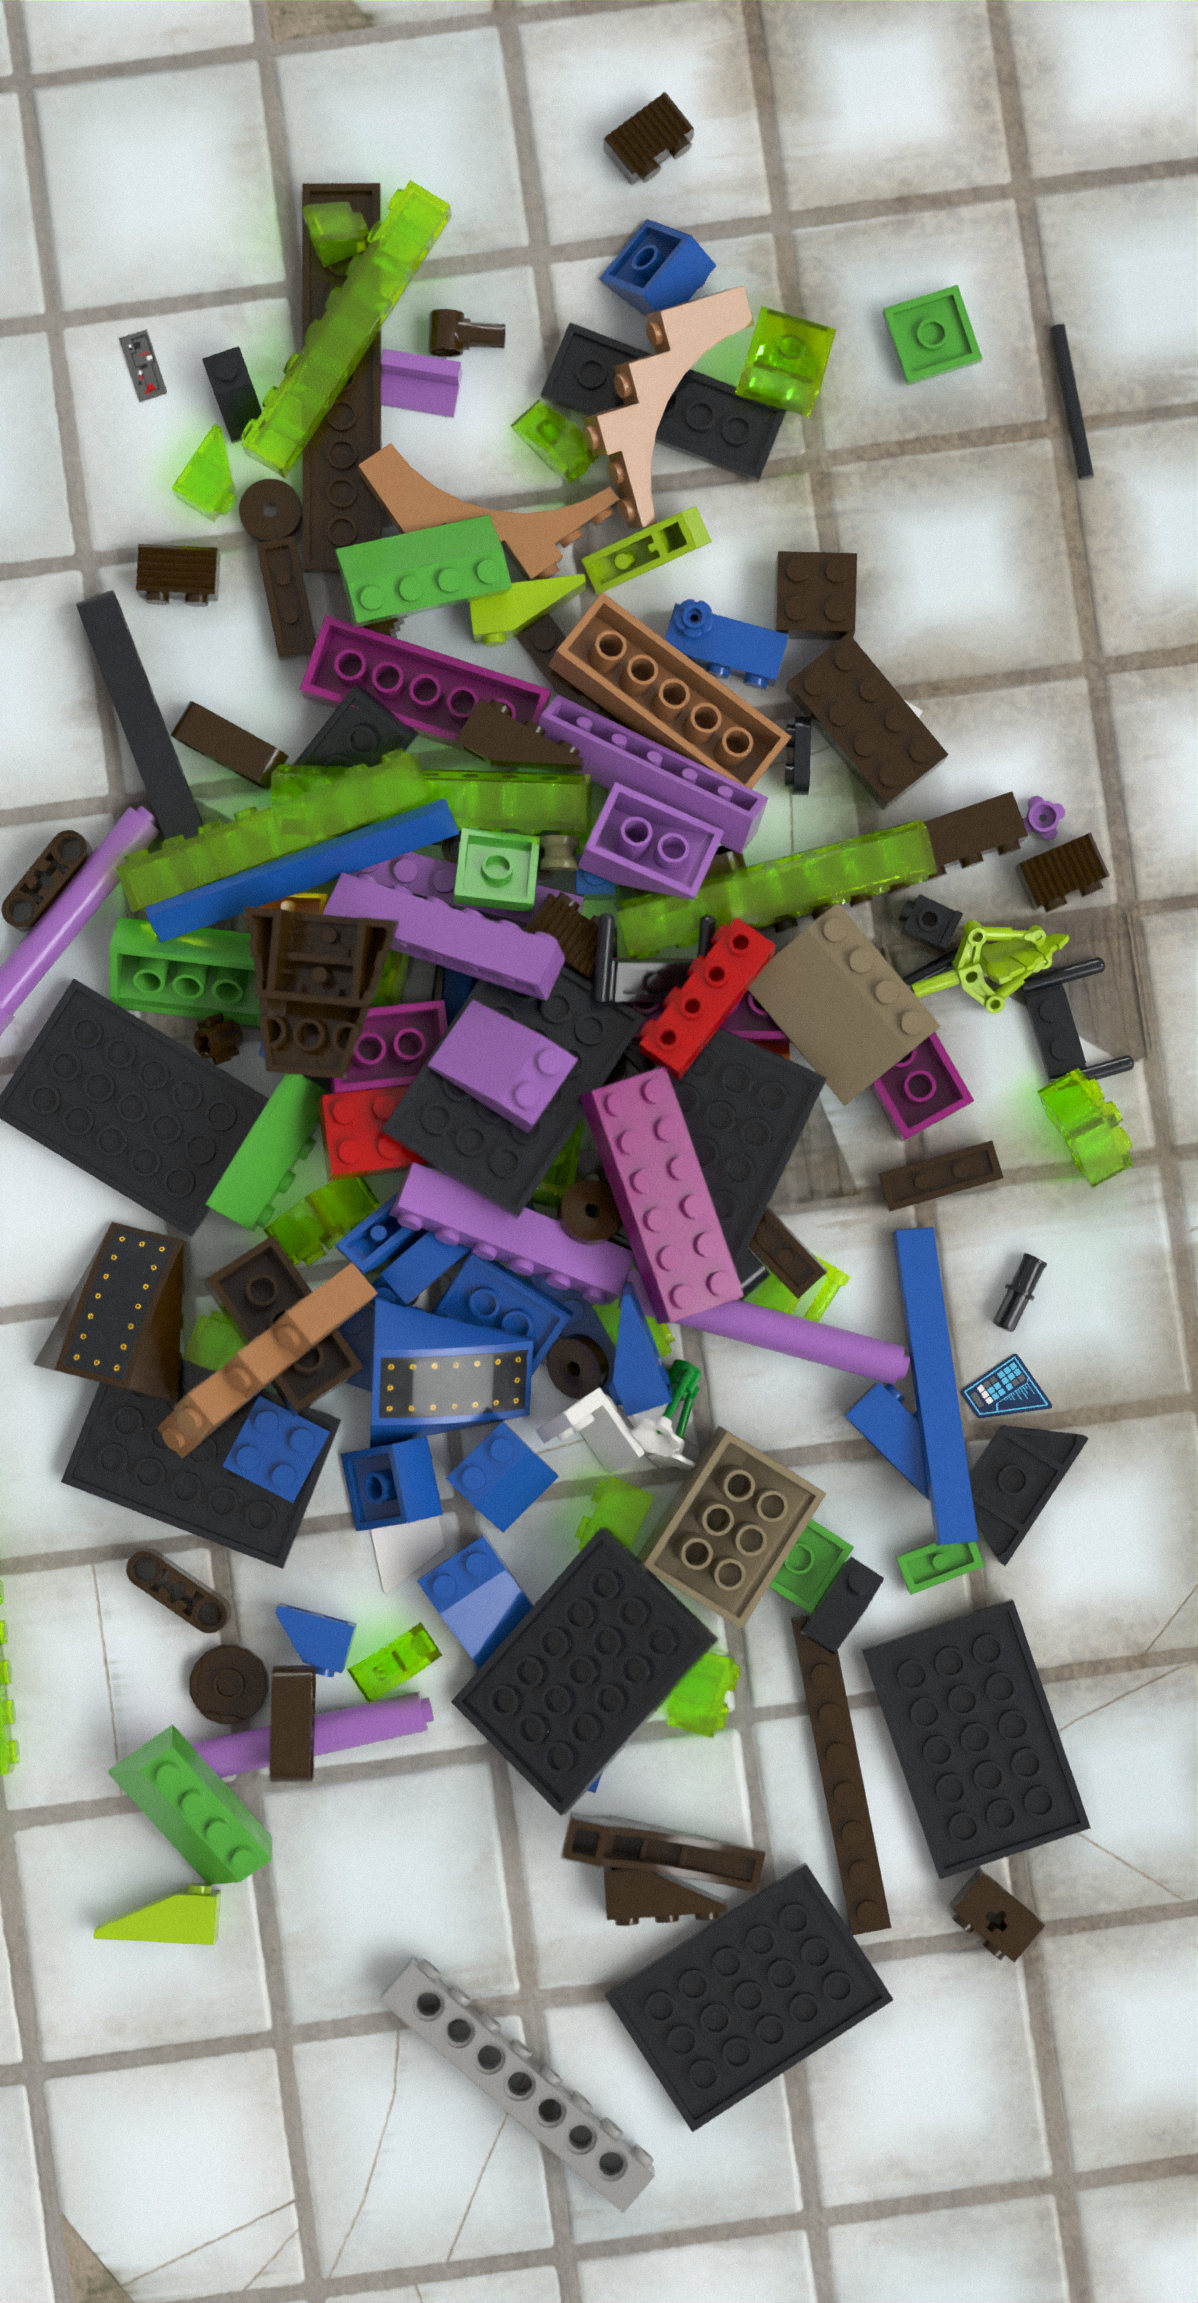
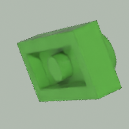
M934 1541L895 1557L910 1595L985 1566L976 1542L936 1546Z

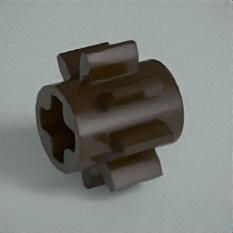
M218 1013L206 1017L205 1021L197 1023L199 1030L195 1032L193 1041L195 1049L201 1057H212L214 1065L230 1061L232 1057L240 1054L237 1048L242 1045L243 1034L240 1026L234 1020L224 1021L223 1014Z

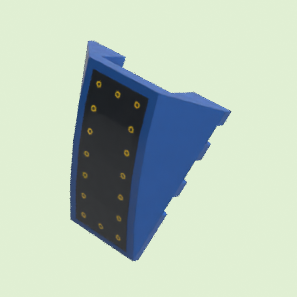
M375 1296L370 1448L530 1416L533 1338L485 1325L479 1327L464 1323L462 1319L448 1315L447 1318L424 1312V1309L411 1305L405 1307L390 1303L389 1299Z

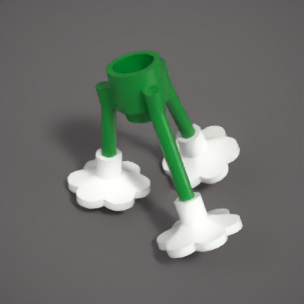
M676 1359L670 1369L665 1368L673 1387L672 1402L668 1403L663 1415L659 1416L656 1422L642 1419L638 1424L636 1418L641 1413L626 1417L624 1409L617 1406V1413L625 1425L633 1430L632 1436L641 1442V1447L649 1452V1458L667 1466L692 1470L695 1469L696 1462L682 1455L686 1442L683 1440L694 1399L700 1390L697 1384L702 1373L693 1364ZM679 1401H684L674 1434L670 1419Z

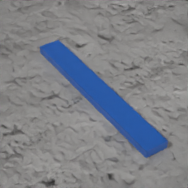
M446 798L147 906L145 907L147 917L160 942H164L244 913V906L260 907L340 878L341 873L351 874L458 835L459 831Z
M934 1227L895 1230L892 1233L936 1546L974 1543L978 1541Z

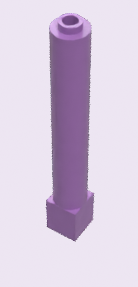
M142 806L137 811L131 807L127 809L1 965L0 1035L15 1018L13 1014L160 833L155 827L158 823L157 818Z
M629 1269L625 1283L632 1281L644 1315L655 1318L640 1272ZM623 1289L617 1306L621 1308ZM738 1299L673 1322L892 1385L896 1383L897 1378H905L910 1363V1356L904 1355V1346Z
M418 1691L315 1715L314 1757L428 1731L427 1722L434 1721L429 1697L422 1699ZM270 1726L191 1743V1746L220 1778L269 1767Z

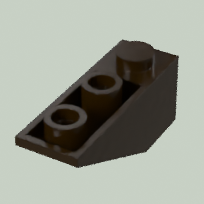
M481 699L478 701L456 738L457 747L491 767L581 771L584 766V759L578 757L581 751L575 746L561 739L558 744L544 737L545 729L527 719L524 724L510 717L512 711L508 707L491 699L489 704Z
M604 1867L607 1920H615V1925L617 1926L639 1924V1918L655 1917V1922L671 1923L679 1921V1915L695 1914L696 1920H712L719 1918V1912H727L725 1899L671 1875L634 1869Z

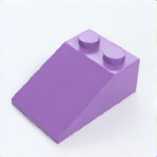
M615 782L586 844L578 867L615 884L694 901L725 831Z
M472 1000L429 1062L428 1067L526 1133H529L572 1070L577 1058L537 1032Z

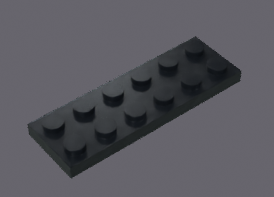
M569 322L541 392V398L586 416L624 405L623 398L618 395L614 385V377L616 375L614 366L651 354ZM689 369L667 402L657 429L655 443L759 483L788 407Z

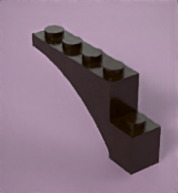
M571 1812L561 1858L597 1867H616L656 1872L757 1892L766 1852L756 1848L610 1815L609 1820Z

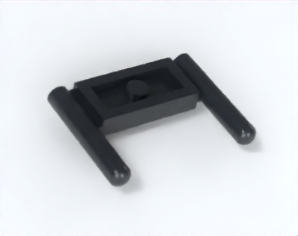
M610 913L600 915L593 1000L602 1002L609 1000L615 1002H664L674 987L683 988L690 978L687 975V971L694 961L657 959L612 960L615 917ZM704 915L700 918L697 957L699 955L706 957L714 947L710 942L715 935L716 919L711 915Z
M1100 957L1027 977L1024 980L1026 983L1021 986L1044 1068L1048 1075L1049 1085L1053 1093L1127 1072L1134 1068V1060L1129 1055L1086 1066L1085 1056L1062 984L1103 972L1105 970V962Z

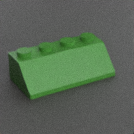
M489 515L335 549L353 628L505 594L512 588L504 551Z
M118 917L109 946L110 1001L127 1010L205 1019L206 1017L222 1013L224 1021L234 1020L238 1024L260 1026L259 1017L262 1016L259 997H256L254 981L257 980L254 958L250 956L248 941L251 940L250 933L200 928L160 942L150 921Z
M285 1073L206 1202V1205L250 1231L254 1232L257 1226L264 1228L275 1212L276 1208L271 1206L276 1195L278 1192L284 1195L296 1177V1174L291 1171L298 1159L300 1158L305 1161L316 1145L317 1141L312 1136L320 1125L317 1102L321 1095H328L330 1092L303 1075Z
M173 1724L109 1769L108 1774L206 1883L214 1885L241 1882L272 1860V1836Z

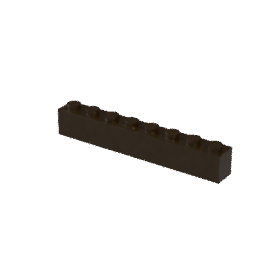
M1013 791L752 881L742 889L713 897V901L721 924L725 923L730 926L737 917L758 933L775 928L776 934L799 926L797 920L812 915L813 921L817 920L836 903L841 905L849 902L850 908L857 907L872 901L871 894L886 889L887 894L891 895L909 888L908 881L923 876L924 881L928 882L945 876L947 874L945 868L960 863L961 868L966 869L984 862L982 855L997 850L999 856L1021 849L1019 842L1024 841L1028 837V833Z

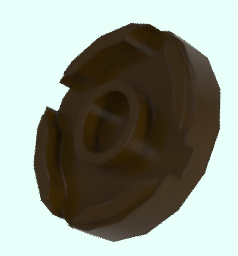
M237 1644L220 1645L208 1650L195 1663L189 1678L190 1696L193 1703H195L196 1707L207 1719L219 1724H238L251 1718L263 1706L269 1691V1675L263 1661L252 1650Z

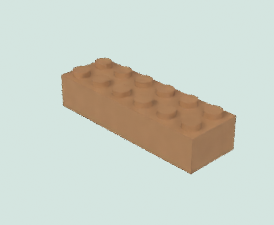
M603 592L559 646L548 665L635 733L750 789L755 786L792 737Z

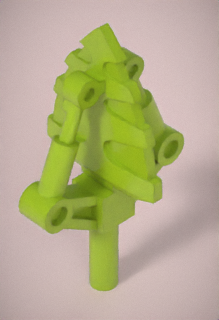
M976 920L968 921L963 926V937L956 957L952 961L954 969L911 984V991L917 998H921L959 984L963 991L980 1002L989 1013H998L1004 1008V999L1026 983L1024 980L1033 972L1036 973L1041 969H1047L1051 966L1052 953L1057 949L1061 950L1070 940L1069 935L1050 934L1051 936H1046V933L1039 925H1033L1029 930H1012L1011 927H983ZM986 941H1001L992 944H984ZM984 976H989L992 981L1000 984V986L996 989L990 987L985 982Z

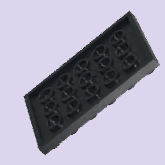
M562 965L547 1001L479 979L387 1120L381 1133L518 1219L585 1114L579 1095L602 1087L646 1017L623 1002L593 1000L594 984ZM472 1000L537 1032L577 1058L572 1070L529 1133H526L428 1067L429 1062Z
M73 979L0 1095V1119L193 1237L211 1209L206 1205V1202L262 1113L269 1098L78 980Z
M719 1027L680 1080H677L669 1073L668 1075L737 1273L826 1083L827 1077ZM605 1174V1177L602 1182L610 1186L608 1178ZM590 1207L587 1216L596 1218L595 1210ZM622 1222L617 1232L608 1240L632 1251Z
M182 1357V1370H179L178 1389L181 1390L180 1401L217 1371ZM100 1382L61 1482L283 1569L342 1420L310 1407L298 1414L331 1432L295 1502L292 1503L222 1467L258 1396L261 1395L287 1408L279 1395L262 1389L224 1421L184 1458H181L176 1451L166 1445L162 1433L157 1429L175 1410L174 1407L178 1403Z
M602 1527L451 1702L561 1816L567 1814L719 1639L607 1527Z
M1013 1599L861 1649L939 1879L1091 1828Z
M806 1862L605 1993L608 2002L692 2132L894 2000Z

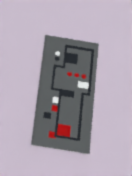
M147 329L119 338L139 401L142 402L167 394Z

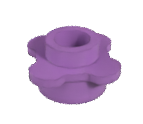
M1033 796L1028 801L1029 810L1026 817L1023 818L1027 833L1034 832L1040 834L1046 841L1053 840L1058 834L1056 827L1059 820L1065 816V809L1059 803L1053 804L1049 801H1043V798L1040 796ZM1045 815L1046 821L1041 822L1039 816Z

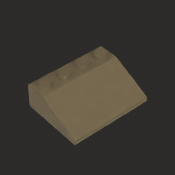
M836 903L779 951L748 989L817 1073L827 1077L826 1085L844 1106L941 1027L839 903Z
M718 1426L696 1461L695 1469L689 1472L637 1558L655 1576L743 1629L827 1493L721 1426Z

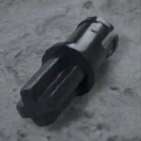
M1024 1253L1011 1284L1005 1285V1288L1008 1290L993 1319V1323L997 1327L1008 1332L1015 1330L1028 1301H1033L1035 1298L1032 1293L1044 1268L1047 1266L1046 1262Z

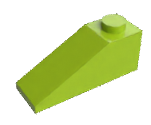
M694 506L590 554L581 560L598 595L711 543L712 540L697 507Z
M585 574L511 583L512 588L505 594L470 601L474 642H482L484 647L506 644V639L514 638L548 613H552L585 591Z
M188 1883L187 1889L181 1888L100 1923L94 1930L93 1938L214 1945L218 1939L221 1891L211 1890V1884Z

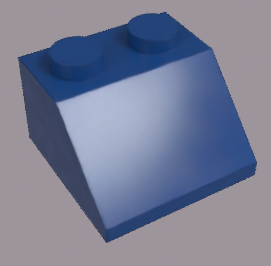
M646 219L599 280L646 317L645 314L689 301L694 293L705 284L707 277L714 270L716 264L692 235Z
M502 1421L446 1479L479 1512L504 1533L559 1475L515 1431Z
M427 1437L341 1454L356 1532L406 1524L443 1515Z

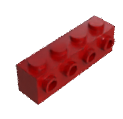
M737 917L730 926L725 923L721 925L710 942L714 947L706 957L699 955L687 971V975L690 976L689 980L682 989L677 986L673 988L662 1005L666 1010L657 1021L651 1018L638 1036L642 1040L640 1043V1053L659 1067L666 1066L667 1072L677 1080L681 1079L775 955L776 945Z

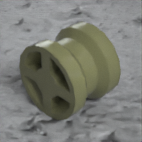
M566 835L541 836L540 845L544 848V857L540 860L541 870L563 872L579 870V861L575 858L576 849L580 847L579 837Z

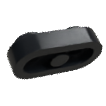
M795 716L794 724H787L786 733L792 736L786 743V748H793V763L785 764V787H792V795H808L810 785L811 717Z

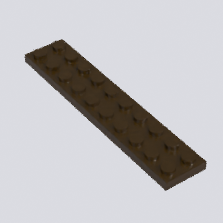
M302 183L303 572L334 573L340 572L335 549L382 539V507L357 472L359 464L382 449L380 183Z

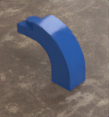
M429 1231L387 1267L371 1286L378 1293L376 1296L389 1299L390 1303L407 1307L441 1275L468 1255L472 1248L460 1243L458 1245L443 1243L435 1238L436 1233ZM374 1297V1298H373L371 1301H369V1302L375 1307V1297Z

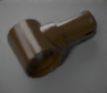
M452 309L433 310L429 313L428 352L438 357H457L463 354V350H469V347L504 348L505 324L471 323L470 318H464V313Z

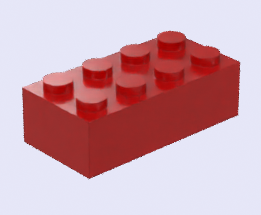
M410 1085L321 1095L317 1105L328 1181L406 1172L413 1162L429 1169L436 1168L381 1133L382 1128Z

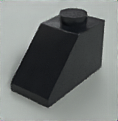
M237 346L203 358L202 361L232 444L268 432L269 429L240 347Z
M851 1556L838 1571L800 1633L834 1655L866 1611L882 1584L884 1577Z

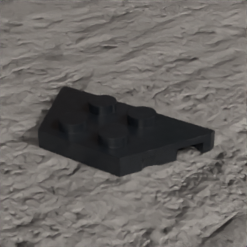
M1000 1425L969 1472L976 1524L999 1563L1004 1566L1007 1565L1088 1441V1437L1081 1434Z

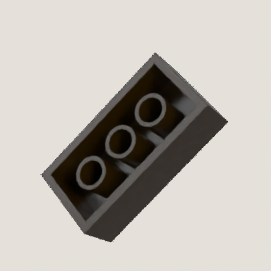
M849 633L787 682L785 689L787 694L806 717H811V723L883 811L943 764L949 755Z
M274 1235L208 1277L204 1285L245 1346L271 1328L288 1310L312 1293ZM335 1329L270 1383L293 1417H295L360 1373L363 1366L339 1330Z

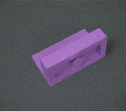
M383 348L381 359L383 406L454 418L462 376L461 362Z

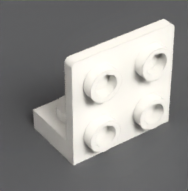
M600 1387L573 1403L535 1430L543 1443L556 1436L562 1442L579 1431L609 1474L644 1455L640 1442L632 1436L633 1430L625 1425L617 1413L616 1404H614L611 1397L602 1392Z

